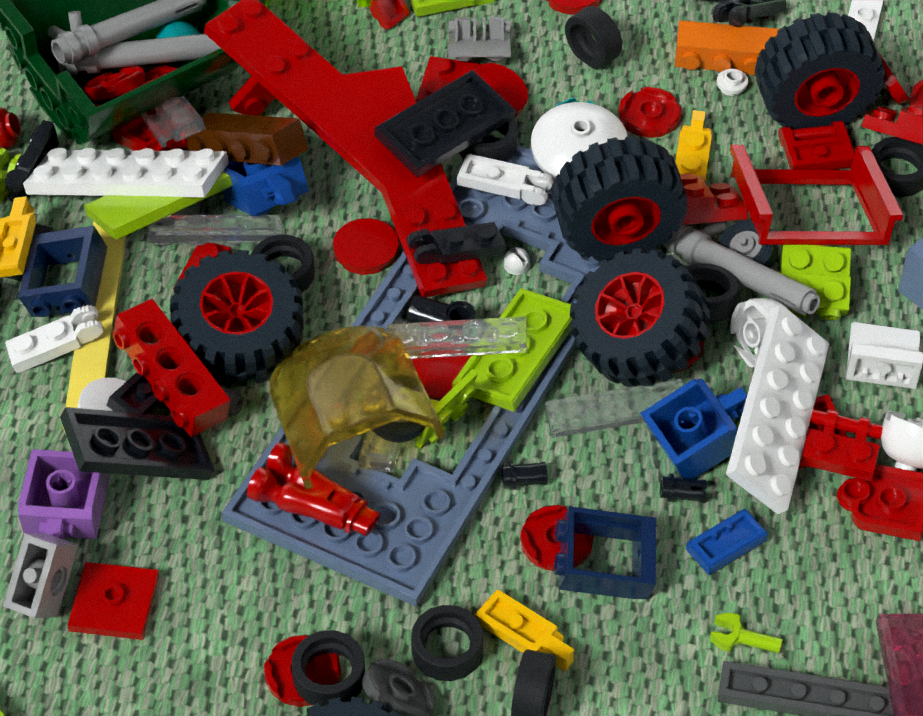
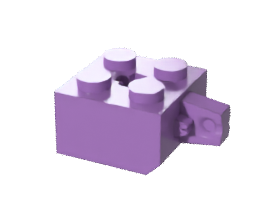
M32 449L18 506V516L23 533L50 534L66 540V537L97 539L109 484V474L79 471L73 452Z

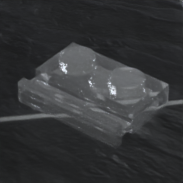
M184 96L180 98L173 97L163 102L162 106L155 108L156 113L148 116L146 113L142 115L146 127L162 148L167 146L166 141L174 139L178 142L206 129L201 116Z

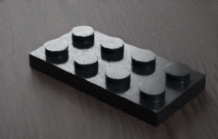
M471 70L376 126L374 136L418 178L513 120L516 110L475 71Z
M65 407L60 416L76 464L81 472L209 480L215 471L200 433L190 437L184 427H179L175 423L172 416Z

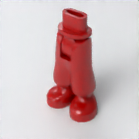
M278 442L274 446L268 457L266 468L259 467L254 472L247 488V497L255 502H274L280 510L310 517L340 530H343L345 527L344 532L348 534L356 531L367 537L380 518L379 512L368 507V501L329 479L312 466L300 464L294 467L292 465V449L283 442Z

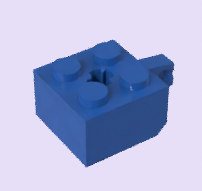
M297 156L282 166L229 161V164L224 169V172L230 175L232 186L222 191L225 202L251 216L265 215L270 212L271 207L278 204L285 205L295 202L299 199V195L309 191L301 161Z
M693 379L640 414L681 478L694 479L731 455L738 431L735 424L741 420L740 416L743 413L747 394L740 387L725 396L721 394L715 397L703 379Z

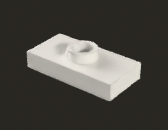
M852 0L848 16L855 18V20L865 25L874 42L883 0Z

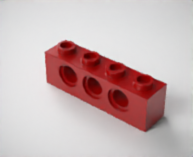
M149 299L116 315L113 339L119 349L127 352L132 359L136 372L146 377L151 384L155 397L159 401L165 402L171 410L173 420L179 427H184L190 437H193L227 420L231 399L153 299Z

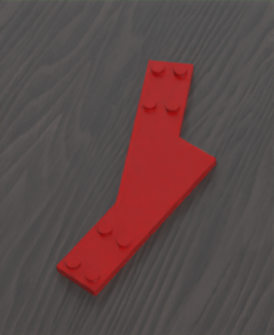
M241 0L205 24L204 33L382 193L421 296L432 297L485 287L488 279L479 258L444 264L438 262L420 265L414 259L413 253L415 251L410 249L407 244L406 238L413 231H420L421 229L434 231L466 226L442 164L417 178L374 136L376 126L417 103L402 66L342 75L259 0Z

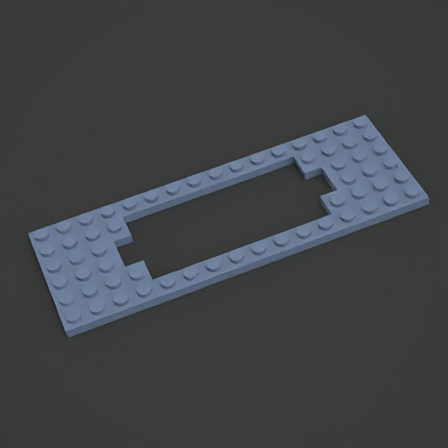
M488 134L480 142L493 143L501 139ZM516 145L512 157L505 161L544 173L535 162L532 151ZM457 174L450 187L466 226L495 222L501 236L505 235L546 251L539 262V271L571 283L561 301L569 304L576 303L577 300L574 294L578 286L583 287L586 282L584 277L589 271L595 272L600 267L598 263L601 261L593 259V256L590 258L582 256L567 245L566 240L562 236L552 201L553 185L549 191L546 190V193H548L546 203L536 206L535 204H527L522 198L516 199L457 185ZM403 251L226 505L221 515L223 522L417 607L501 470V466L504 465L575 349L576 344L574 342L575 337L570 331L515 412L496 405L494 406L453 474L413 458L402 477L398 479L354 460L363 446V437L331 424V421L408 310L413 297L417 296L420 292ZM278 442H283L292 449V465L294 467L300 464L312 466L329 479L368 501V507L379 512L380 518L367 537L356 531L348 534L344 532L345 527L343 530H340L310 517L280 510L274 502H255L247 497V488L251 477L259 467L266 468L272 449Z

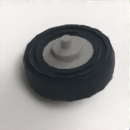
M752 220L739 221L729 226L722 233L718 242L769 268L774 265L778 256V245H759V236Z

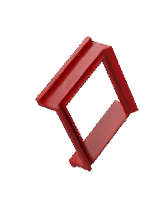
M731 144L730 151L734 162L730 178H735L744 202L747 205L748 212L759 236V245H888L895 221H902L903 213L869 146L856 147L850 170L754 169L745 146ZM761 184L852 185L874 232L769 231L773 213Z

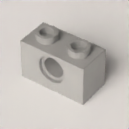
M24 533L3 607L32 618L57 617L79 545L50 534Z

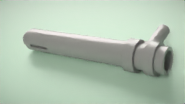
M157 0L91 26L85 24L76 27L72 32L53 25L48 28L47 34L54 39L51 42V48L56 60L61 64H72L80 61L82 56L85 58L98 54L102 48L201 11L203 6L206 5L207 0Z
M81 11L68 12L72 32L74 28L83 25ZM206 34L126 41L102 48L98 54L85 58L82 56L80 61L72 64H61L58 62L60 73L67 70L71 76L79 75L81 71L93 74L99 73L101 69L193 61L220 49V47Z
M724 221L712 222L700 230H696L689 225H681L677 232H672V238L663 243V246L667 248L670 254L682 257L691 264L708 263L721 266L732 272L739 284L767 298H772L802 315L807 313L813 314L820 304V296L817 295L814 289L712 241V237L726 229Z

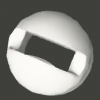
M512 248L504 256V269L513 275L526 273L530 268L528 252L523 248Z

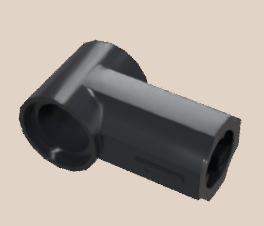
M417 295L413 297L410 303L407 323L444 334L454 344H465L470 342L475 336L476 312L474 307L466 301H455L446 304Z

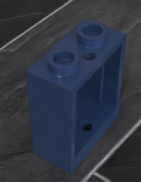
M95 226L33 235L18 296L31 316L47 317L72 313L74 309L87 305L96 307L107 245ZM79 261L74 283L43 287L48 265Z
M569 506L563 519L557 520L554 538L555 541L560 542V553H556L553 571L554 575H559V590L628 599H648L656 585V518ZM574 533L632 541V576L573 569Z

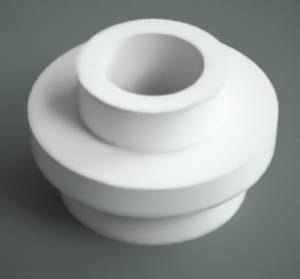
M726 69L718 74L717 86L726 95H739L746 90L748 77L740 70Z

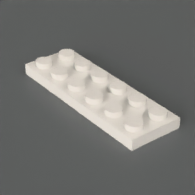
M55 148L47 153L45 158L24 181L23 185L27 195L205 197L222 171L229 164L226 151H213L211 149L199 151H183L182 149L154 151L153 149L145 148L133 151L122 148L111 150H95L93 148L66 150L65 148Z
M782 304L770 310L726 475L776 514L785 512L789 508L829 343Z

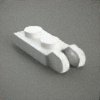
M466 154L457 176V185L516 199L522 198L527 204H535L536 206L546 203L548 198L546 190L549 191L554 182L553 178L545 174V172L541 173L540 171L531 170L526 166L473 154Z
M95 306L79 307L74 309L70 316H65L5 341L15 372L21 373L81 348V345L100 337L104 330L100 321L96 320L99 315Z

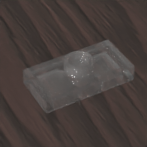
M369 426L359 455L358 468L394 473L404 442L397 443L382 439Z

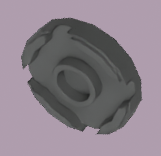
M389 659L377 660L375 664L369 666L362 676V686L367 697L372 702L375 700L386 704V712L388 713L396 710L402 716H429L436 707L435 695L430 685L424 679L420 683L414 678L416 672L398 661Z

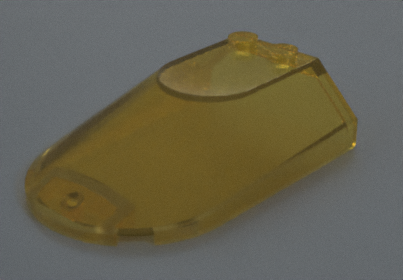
M349 326L322 333L297 346L291 354H288L283 359L284 361L275 368L270 380L271 397L306 490L313 488L310 480L311 474L329 446L398 419L431 427L434 429L438 439L445 437L441 422L403 342L397 335L386 329L374 326Z

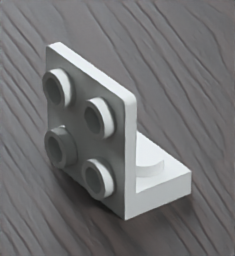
M851 323L846 380L916 389L923 364V352H919L920 332L865 323Z

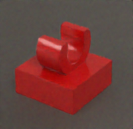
M404 0L370 1L371 5L368 7L373 18L377 19L380 26L384 29H390L410 14Z

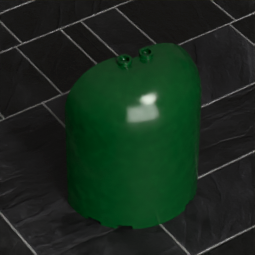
M0 0V28L6 32L7 38L13 46L9 48L10 53L19 71L24 70L26 78L31 85L29 89L32 95L61 133L69 140L74 138L76 143L80 145L233 72L240 65L220 48L182 67L180 64L172 63L168 66L178 69L103 105L95 107L85 94L84 86L88 81L104 73H120L119 70L121 68L101 69L99 73L93 74L81 71L79 75L72 76L67 70L60 73L58 61L51 48V42L54 39L48 36V28L55 25L71 32L68 12L81 11L82 24L91 26L157 0ZM207 0L206 5L203 6L201 11L175 21L190 23L197 28L200 34H205L204 28L206 23L241 0ZM259 0L265 5V0ZM162 26L121 42L155 39L157 32ZM161 64L142 65L140 67L143 68L145 73Z

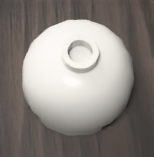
M772 298L749 299L739 303L732 313L730 331L731 334L736 333L737 340L744 350L735 345L733 346L749 367L755 368L771 308L782 304ZM748 346L755 347L754 353L756 355L752 354Z
M887 411L882 424L881 444L886 454L896 460V468L917 471V468L923 469V419L908 418L904 420L906 414Z

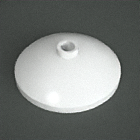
M586 102L566 103L550 109L537 121L531 135V151L540 169L555 179L560 174L563 165L566 162H571L573 155L580 150L584 152L589 149V145L596 142L602 144L610 138L617 137L618 140H625L627 132L622 122L612 112L599 105Z

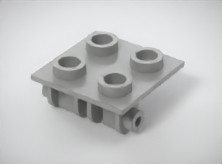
M455 17V20H449L448 57H455L459 61H469L473 57H486V59L491 61L503 60L504 57H511L510 33H504L510 32V20H504V17H489V33H486V17H483V33H477L476 17H473V33H470V17Z

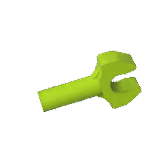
M723 613L715 616V625L728 628L732 632L730 634L711 632L710 641L719 649L730 652L734 646L744 644L780 653L783 639L744 629L738 614Z

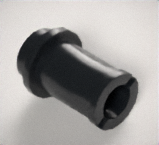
M513 461L508 462V465L501 466L503 487H510L511 490H515L516 486L547 485L546 463L514 465Z
M669 474L668 477L662 476L659 492L660 498H666L667 502H671L672 499L704 503L706 491L703 490L706 488V480L674 478V474Z

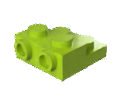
M782 245L780 273L816 291L817 295L820 296V304L814 314H820L821 319L830 321L839 320L841 316L847 315L850 302L851 248L817 245ZM788 308L798 318L806 317V314L802 315Z

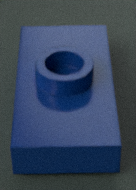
M744 508L688 541L686 550L702 569L710 575L767 541L768 533Z

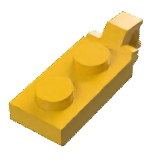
M693 110L691 126L683 125L682 130H680L675 162L680 174H696L701 176L705 182L712 134L711 129L704 128L706 112Z
M27 196L14 198L10 216L0 218V277L23 275L36 225L35 209L27 200Z
M496 590L474 614L482 628L522 653L529 649L556 655V666L563 671H566L574 662L575 650L563 642L564 636L558 632V626L500 590Z

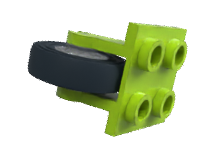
M472 369L440 401L428 399L425 392L411 381L398 378L385 380L379 383L368 396L365 406L367 423L376 435L390 442H407L415 438L417 439L415 446L420 449L428 441L434 444L445 433L447 427L444 425L451 418L455 422L458 421L468 410L469 405L467 402L476 391L473 385L478 372Z

